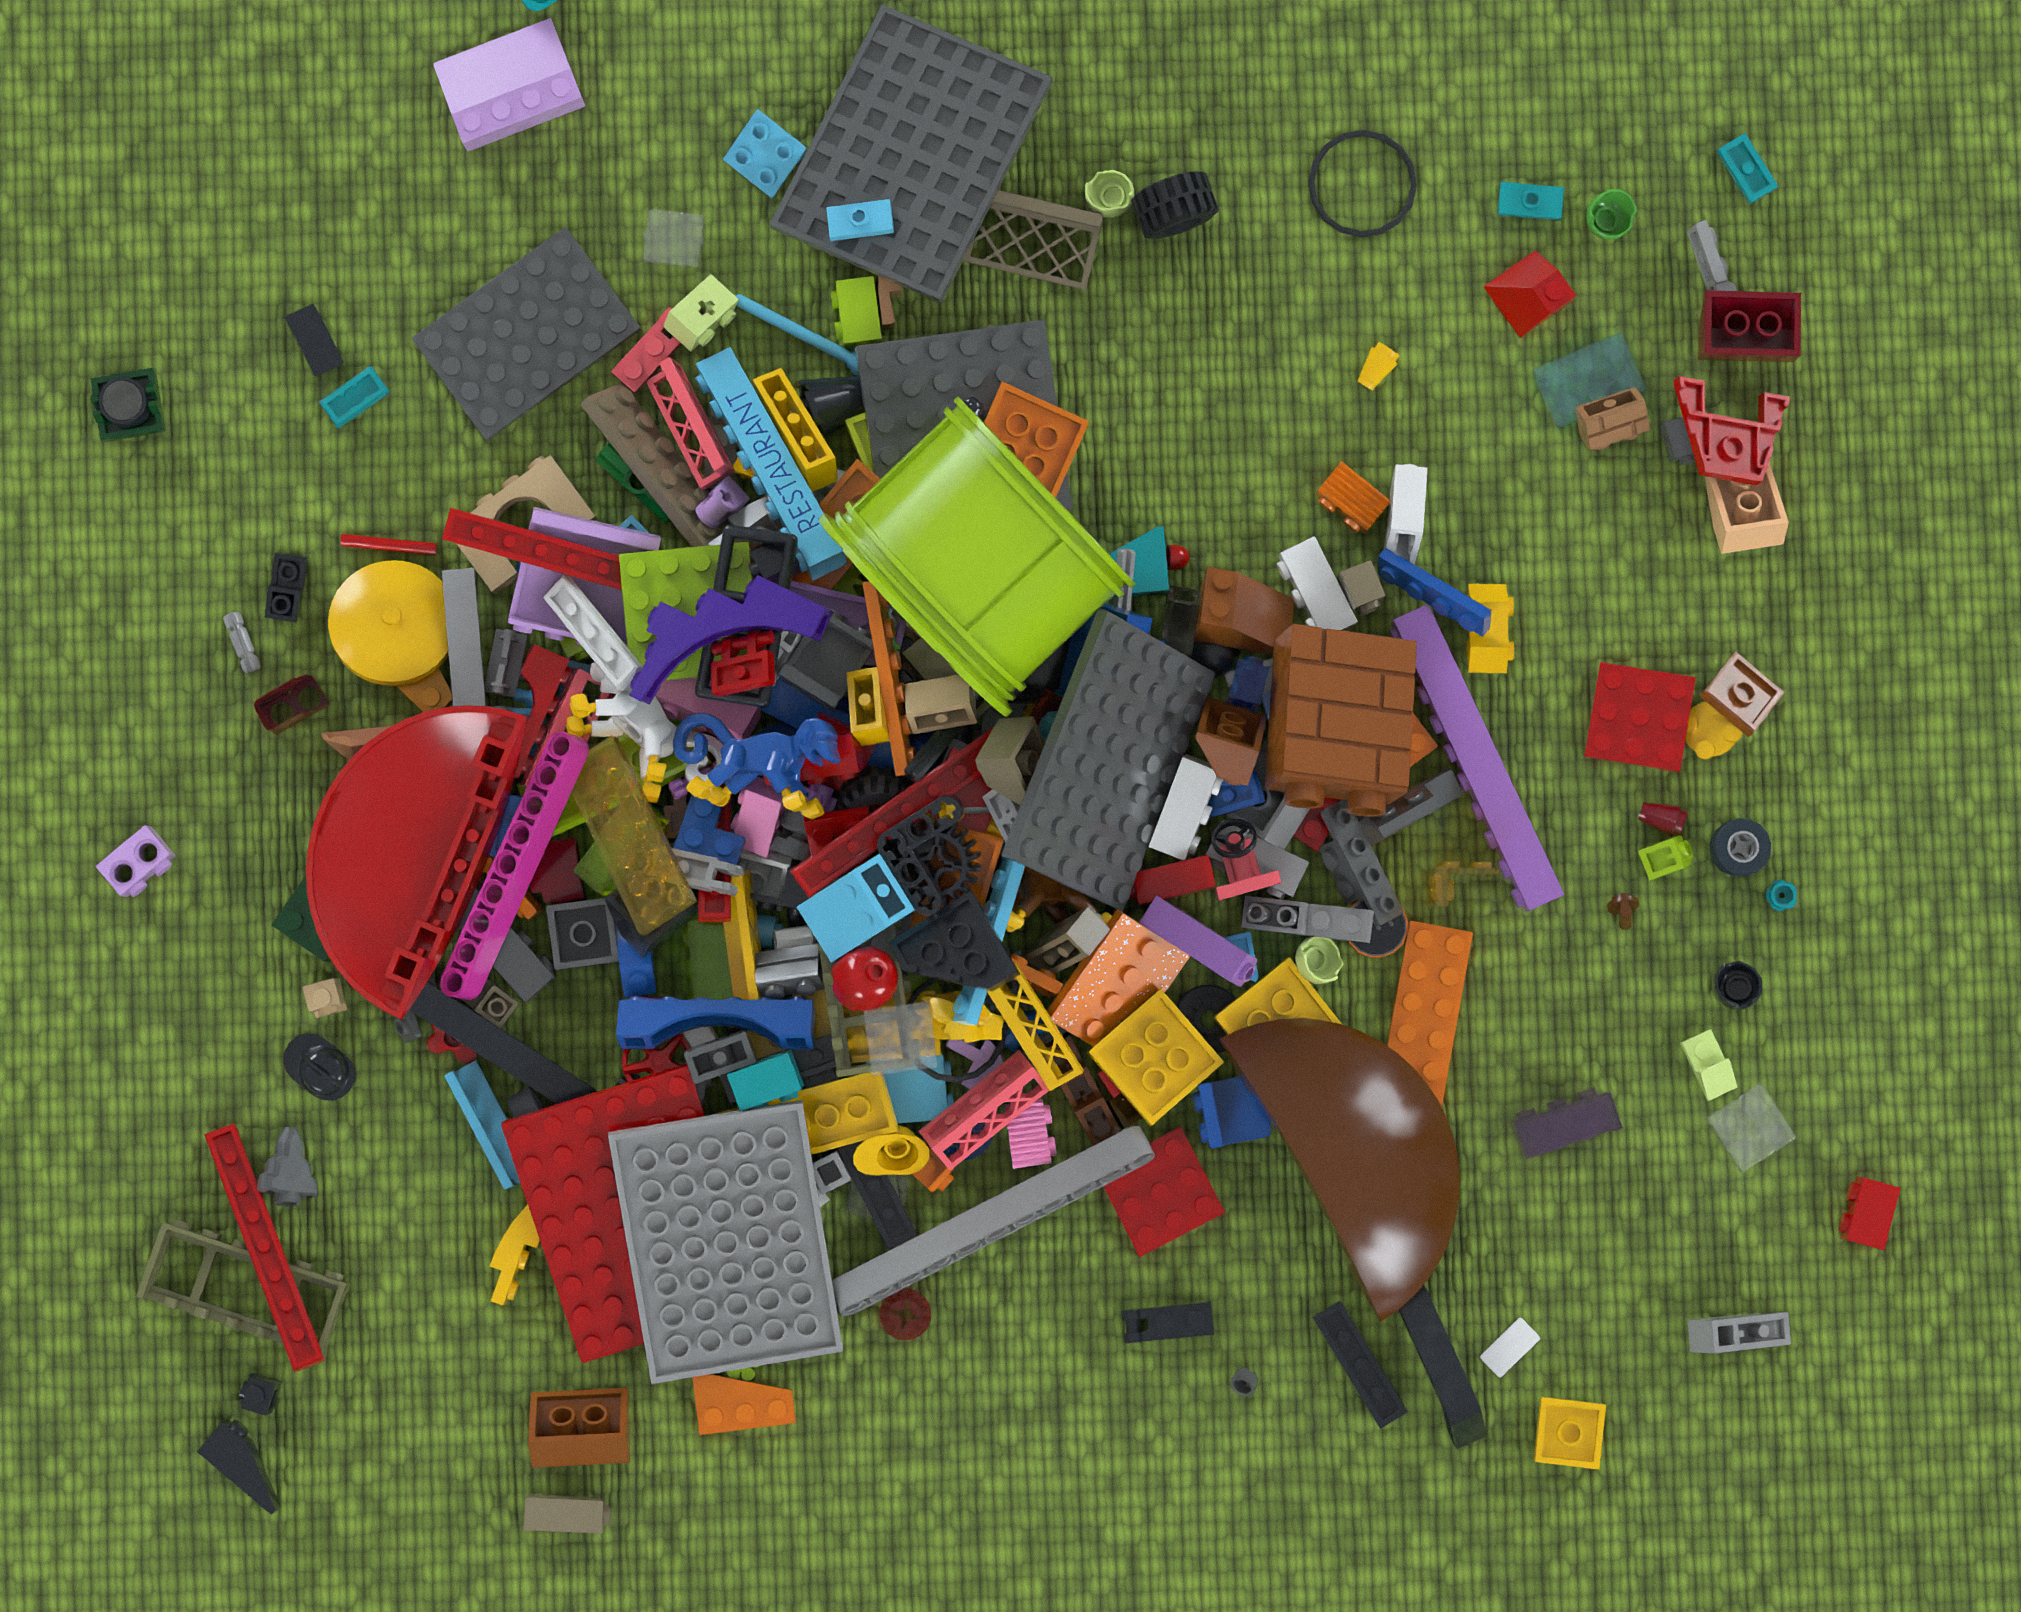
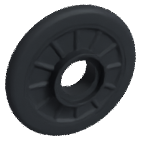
M1200 985L1190 989L1180 998L1176 1007L1217 1054L1226 1051L1219 1039L1227 1036V1034L1217 1023L1214 1028L1205 1029L1201 1026L1199 1018L1202 1012L1207 1010L1217 1014L1236 999L1235 996L1228 990L1216 985Z

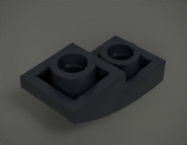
M313 303L284 316L313 376L316 377L344 363Z
M283 552L275 553L271 585L268 586L266 618L297 622L304 592L308 556Z

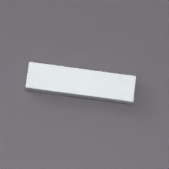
M562 575L543 598L617 690H624L631 683L634 675L638 671L641 672L643 666L572 578L568 575Z

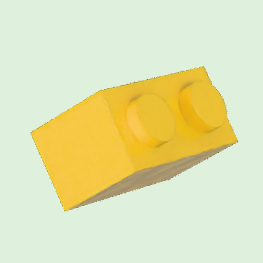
M877 667L847 672L851 733L861 746L889 742Z

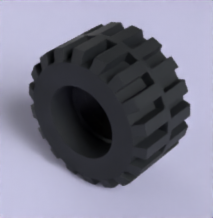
M1200 171L1185 172L1160 180L1142 189L1131 200L1144 238L1161 239L1188 231L1207 222L1219 211L1207 174Z
M872 765L871 770L867 771L864 767L858 772L857 777L847 779V784L842 783L840 793L838 794L837 811L866 807L871 804H885L912 785L913 782L908 779L904 780V776H896L892 772V767L885 766L884 769H878V765ZM896 838L886 844V848L890 850L895 847L898 850L896 844L899 839Z

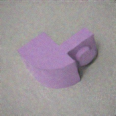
M964 1039L948 1040L946 1046L974 1061L968 1071L970 1073L981 1067L992 1056L996 1047L989 1040H985L980 1050L975 1048L978 1041L964 1043ZM1001 1055L998 1056L994 1065L977 1078L965 1080L961 1084L969 1089L973 1088L1003 1063Z

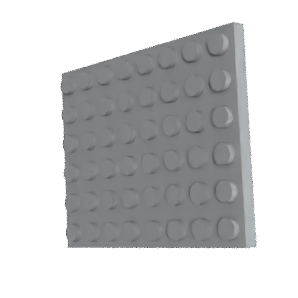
M802 1100L608 1132L651 1384L843 1352Z

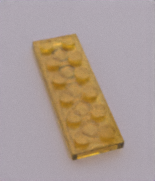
M611 735L589 750L586 761L572 789V794L639 934L647 935L697 902L618 737Z

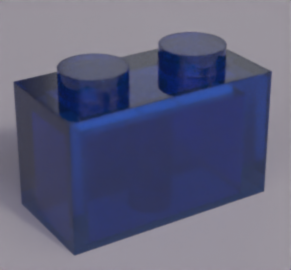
M1245 656L1244 660L1238 659L1234 667L1226 703L1254 711L1258 709L1270 667L1263 666L1264 660L1251 656Z

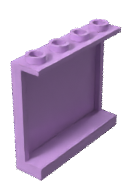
M533 507L528 529L618 556L625 553L659 550L661 541L658 535ZM521 562L508 616V623L514 624L513 630L530 634L533 629L545 631V637L560 641L564 640V636L575 638L543 598L564 574ZM571 577L627 646L622 591Z

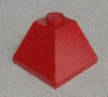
M1536 250L1483 287L1519 338H1522L1569 305L1577 296L1559 270Z

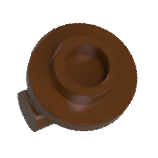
M1629 893L1617 894L1608 902L1607 910L1611 914H1619V927L1621 929H1630L1632 926V911L1639 907V900Z

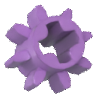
M821 783L810 785L809 788L805 787L809 793L808 801L818 798L824 812L834 811L838 799L832 797L833 788Z

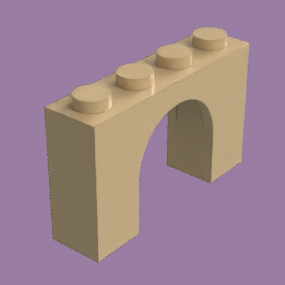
M551 455L546 458L544 456L536 458L528 465L529 470L520 477L516 474L507 479L502 484L504 489L494 496L492 493H489L482 497L476 503L477 508L470 512L471 514L499 521L502 514L510 506L522 501H534L545 505L551 511L598 521ZM457 544L494 595L517 580L518 572L508 558Z

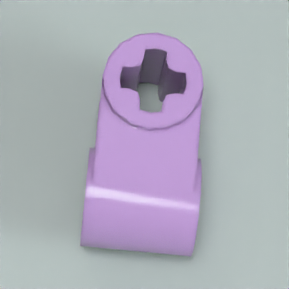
M727 476L708 494L709 496L697 505L696 513L705 525L716 528L729 516L746 505L750 498L730 476Z

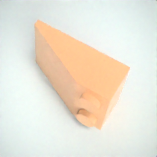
M1770 462L1763 482L1756 486L1705 477L1713 529L1721 554L1784 544L1789 521Z

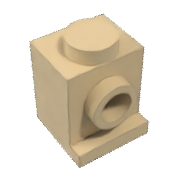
M332 978L303 986L309 1012H314L316 1018L348 1010L340 979Z

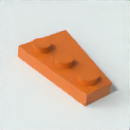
M714 1374L692 1377L699 1435L796 1423L792 1389Z

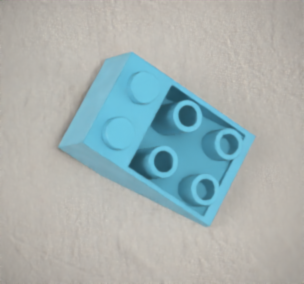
M880 854L797 906V909L831 963L915 911Z

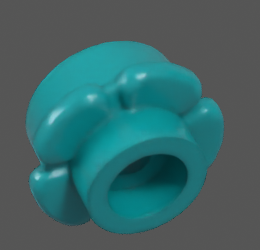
M1776 880L1772 882L1771 888L1766 890V900L1771 903V907L1776 911H1784L1786 908L1791 909L1797 902L1796 887L1791 882L1786 883L1784 880ZM1781 892L1784 893L1783 899L1779 898V893Z

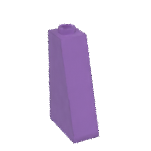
M1157 895L1139 922L1239 987H1242L1243 983L1248 982L1255 972V964L1258 959Z

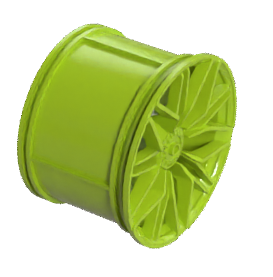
M957 396L953 400L957 406L953 410L946 407L943 410L946 417L855 504L849 500L844 505L847 510L845 514L837 511L835 513L836 518L834 519L827 513H823L818 520L829 536L843 549L845 555L911 627L938 654L940 653L947 660L948 664L998 712L1008 717L1013 712L1008 700L1013 701L1016 698L1013 691L1017 688L1022 692L1027 687L1024 680L1097 612L1098 608L1100 609L1115 594L1121 598L1125 594L1121 590L1125 584L1132 588L1136 583L989 427Z

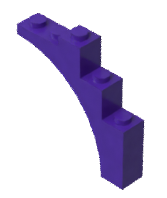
M759 575L756 576L755 580H751L744 591V598L746 599L743 604L708 588L706 594L703 593L697 601L695 617L660 601L658 607H654L649 614L647 620L649 626L646 630L656 635L657 638L655 642L650 643L645 652V664L641 672L638 671L634 675L630 684L632 691L629 696L650 705L663 682L680 663L700 648L726 636L745 631L779 630L798 633L820 641L834 612Z

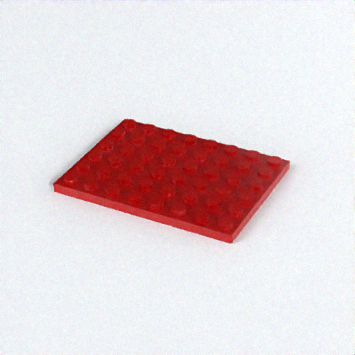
M687 1063L501 1122V1127L581 1363L644 1344L608 1132L706 1116Z

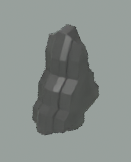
M293 1127L283 1128L276 1141L275 1155L267 1160L265 1172L259 1174L257 1191L267 1195H274V1204L277 1206H298L301 1204V1198L318 1197L317 1180L312 1177L311 1164L303 1157V1142L297 1128Z

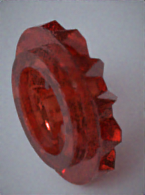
M905 1288L886 1297L880 1308V1322L887 1334L898 1340H913L926 1331L931 1321V1308L927 1299L913 1289ZM907 1301H910V1312L920 1318L908 1319L904 1328H901V1317L891 1313V1311L903 1310Z

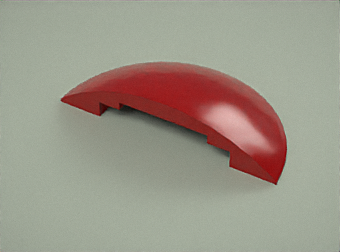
M463 705L430 710L404 719L385 729L353 755L329 787L318 809L310 835L306 863L307 895L316 932L327 955L346 981L369 1002L401 1020L409 1011L438 965L481 877L512 788L526 725V716L488 706Z

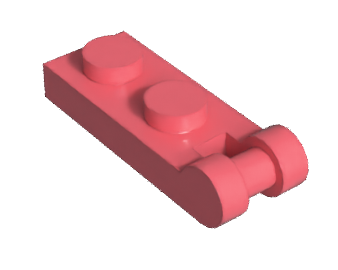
M672 307L664 311L659 320L611 371L635 395L646 384V381L661 367L659 363L671 357L682 345L674 336L669 339L663 334L666 330L663 325L669 311L673 309Z

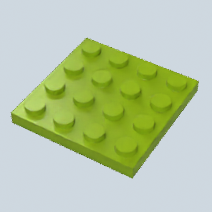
M749 542L734 543L726 590L744 592L748 583L753 580L752 573L748 567L751 564ZM721 544L619 554L627 647L642 666H644L646 661L644 656L651 642H655L657 638L656 635L646 631L649 626L647 620L650 612L654 607H658L661 601L695 617L697 613L695 607L698 599L703 593L706 594L708 588L713 590ZM702 648L680 663L665 681L697 678ZM747 649L739 651L737 656L746 655ZM714 655L713 662L722 660V655Z

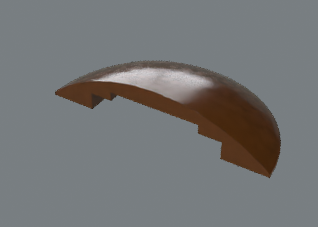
M1278 1019L1248 1026L1220 1038L1219 1040L1251 1095L1255 1094L1268 1119L1275 1125L1337 1234L1336 1238L1350 1261L1349 1269L1380 1322L1406 1304L1426 1283L1440 1262L1455 1225L1460 1191L1459 1160L1448 1119L1438 1099L1419 1073L1397 1052L1381 1041L1342 1024L1316 1019Z

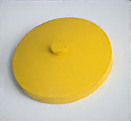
M397 560L370 564L352 574L337 590L328 616L330 639L341 662L358 677L375 684L388 686L413 683L433 673L449 656L443 582L434 573L420 565Z

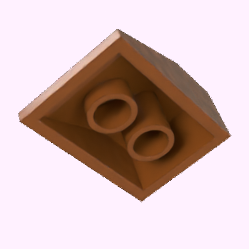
M1207 567L1200 585L1194 641L1273 655L1274 640L1293 623L1295 602L1293 598L1241 573Z

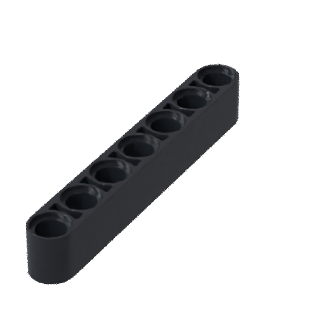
M428 981L409 1009L556 1104L598 1091L461 1002L445 995L442 990Z

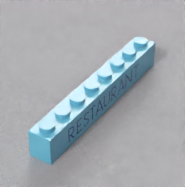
M731 347L696 363L699 376L695 377L696 383L702 394L708 393L713 400L709 402V406L717 420L722 418L726 426L723 427V431L731 445L736 443L740 449L737 452V456L744 470L751 469L754 475L751 481L759 496L765 494L768 500L765 506L773 521L777 519L780 521L783 527L779 529L780 532L795 534L798 537L796 557L800 563V571L802 573L807 571L813 581L846 565L847 560L843 549L829 536L818 520L823 514L822 509Z

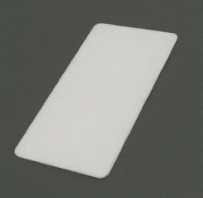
M1520 1317L1481 1354L1480 1358L1501 1378L1540 1340V1336Z

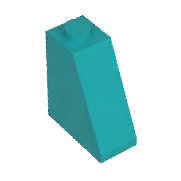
M1162 526L1152 529L1119 548L1131 549L1135 552L1133 581L1136 584L1132 587V597L1168 594L1169 592L1164 528ZM1119 549L1109 554L1116 563Z

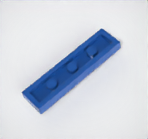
M1387 548L1378 556V575L1385 582L1397 585L1407 591L1412 598L1422 600L1432 606L1440 615H1447L1454 619L1467 631H1474L1483 637L1490 629L1491 610Z

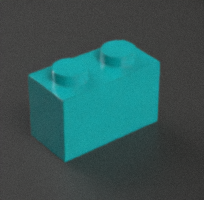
M791 1049L758 1060L754 1064L727 1074L740 1111L768 1106V1101L777 1098L780 1099L781 1103L798 1097V1091L804 1087Z

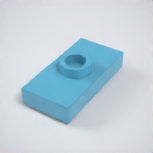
M890 199L827 207L829 238L831 241L894 233Z

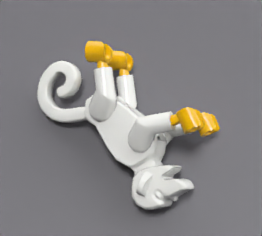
M594 662L590 668L592 679L601 683V692L614 693L616 695L613 699H595V703H588L585 694L573 695L570 698L571 702L569 705L574 716L568 717L566 720L567 732L581 738L586 734H591V737H619L624 733L641 746L639 752L641 780L644 781L641 798L644 801L658 803L662 785L652 783V781L663 782L667 764L659 763L658 761L663 757L673 754V738L677 726L668 720L656 697H654L649 705L629 696L632 691L630 684L624 690H617ZM591 712H595L596 716H611L608 721H591V724L584 725L582 719ZM697 732L689 734L687 747H695L693 736ZM701 733L708 740V751L716 759V766L714 767L716 768L722 760L720 749L723 747V744L715 737ZM707 755L699 763L686 765L685 777L688 782L696 776H699L704 781L708 779L707 774H701L698 771L699 768L707 765Z

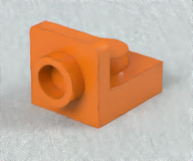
M928 1146L930 1158L927 1164L920 1171L912 1175L932 1193L937 1188L942 1192L954 1177L950 1174L951 1171Z

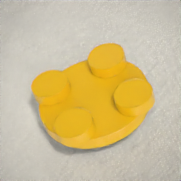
M1706 701L1697 704L1690 710L1685 741L1699 758L1708 760L1712 757L1723 755L1741 739L1743 732Z

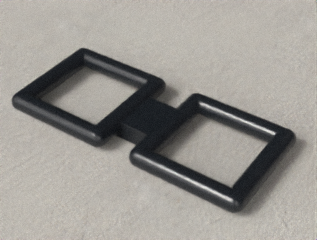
M726 525L724 527L713 585L714 591L741 604L746 599L744 598V592L726 590L735 539L784 546L777 584L790 590L798 545V537L795 534L736 525ZM771 630L774 633L775 641L774 643L767 644L766 650L774 653L776 671L781 634L777 630ZM745 631L730 636H735L739 638L747 636L748 632L750 631ZM717 640L702 647L695 687L697 697L762 708L770 704L773 685L759 688L758 694L744 691L720 697L712 694V686H709L711 662L714 660L712 644L717 643Z

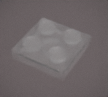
M929 1002L864 1010L872 1076L938 1067Z
M1762 1083L1752 1087L1706 1117L1740 1172L1746 1171L1797 1138Z

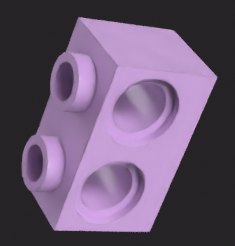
M144 825L96 865V868L120 896L128 897L131 895L135 897L148 886L146 881L154 874L158 877L172 866L170 861L176 855L151 826ZM153 844L157 848V857L153 861L147 862L143 853L147 846ZM129 865L133 875L128 882L123 883L119 878V871L123 866Z

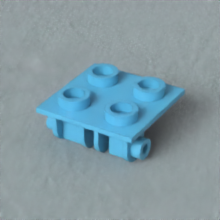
M757 109L723 160L765 194L773 198L795 165L801 163L807 148Z

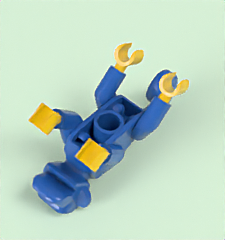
M708 713L691 714L677 727L673 738V750L676 757L687 764L701 762L708 752V740L701 733L693 736L694 749L691 751L687 750V739L694 728L699 726L709 727L724 744L720 749L721 763L707 774L708 779L704 781L699 776H696L688 783L686 789L694 797L707 799L716 806H725L730 799L731 793L737 794L755 780L758 775L766 776L777 794L783 796V805L788 810L793 812L800 811L803 816L809 819H815L824 814V809L818 798L808 801L809 793L801 783L800 777L801 768L806 757L811 763L820 767L824 764L823 759L834 764L841 762L837 749L838 743L835 742L838 739V735L830 723L814 717L806 719L794 736L771 732L743 740L736 739L720 719ZM725 782L726 786L722 789L720 785Z

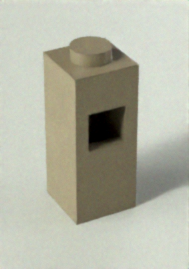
M529 1494L525 1497L524 1530L602 1534L605 1526H610L611 1506H606L605 1497Z

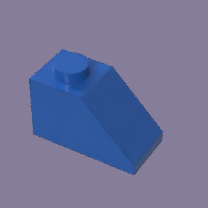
M615 924L624 997L656 993V975L652 951L642 958L620 935Z

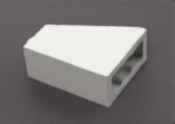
M1396 464L1391 481L1389 499L1391 502L1388 508L1384 549L1391 550L1415 565L1424 528L1427 468L1417 467L1413 464Z

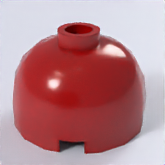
M869 945L855 947L838 958L831 971L834 983L832 984L833 993L841 1004L853 1011H875L887 1003L897 989L898 972L896 965L891 957L878 947Z

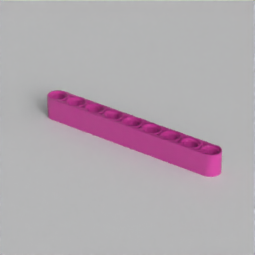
M562 731L555 732L549 738L442 974L440 987L445 995L464 1000H474L481 993L586 761L589 748L583 738Z

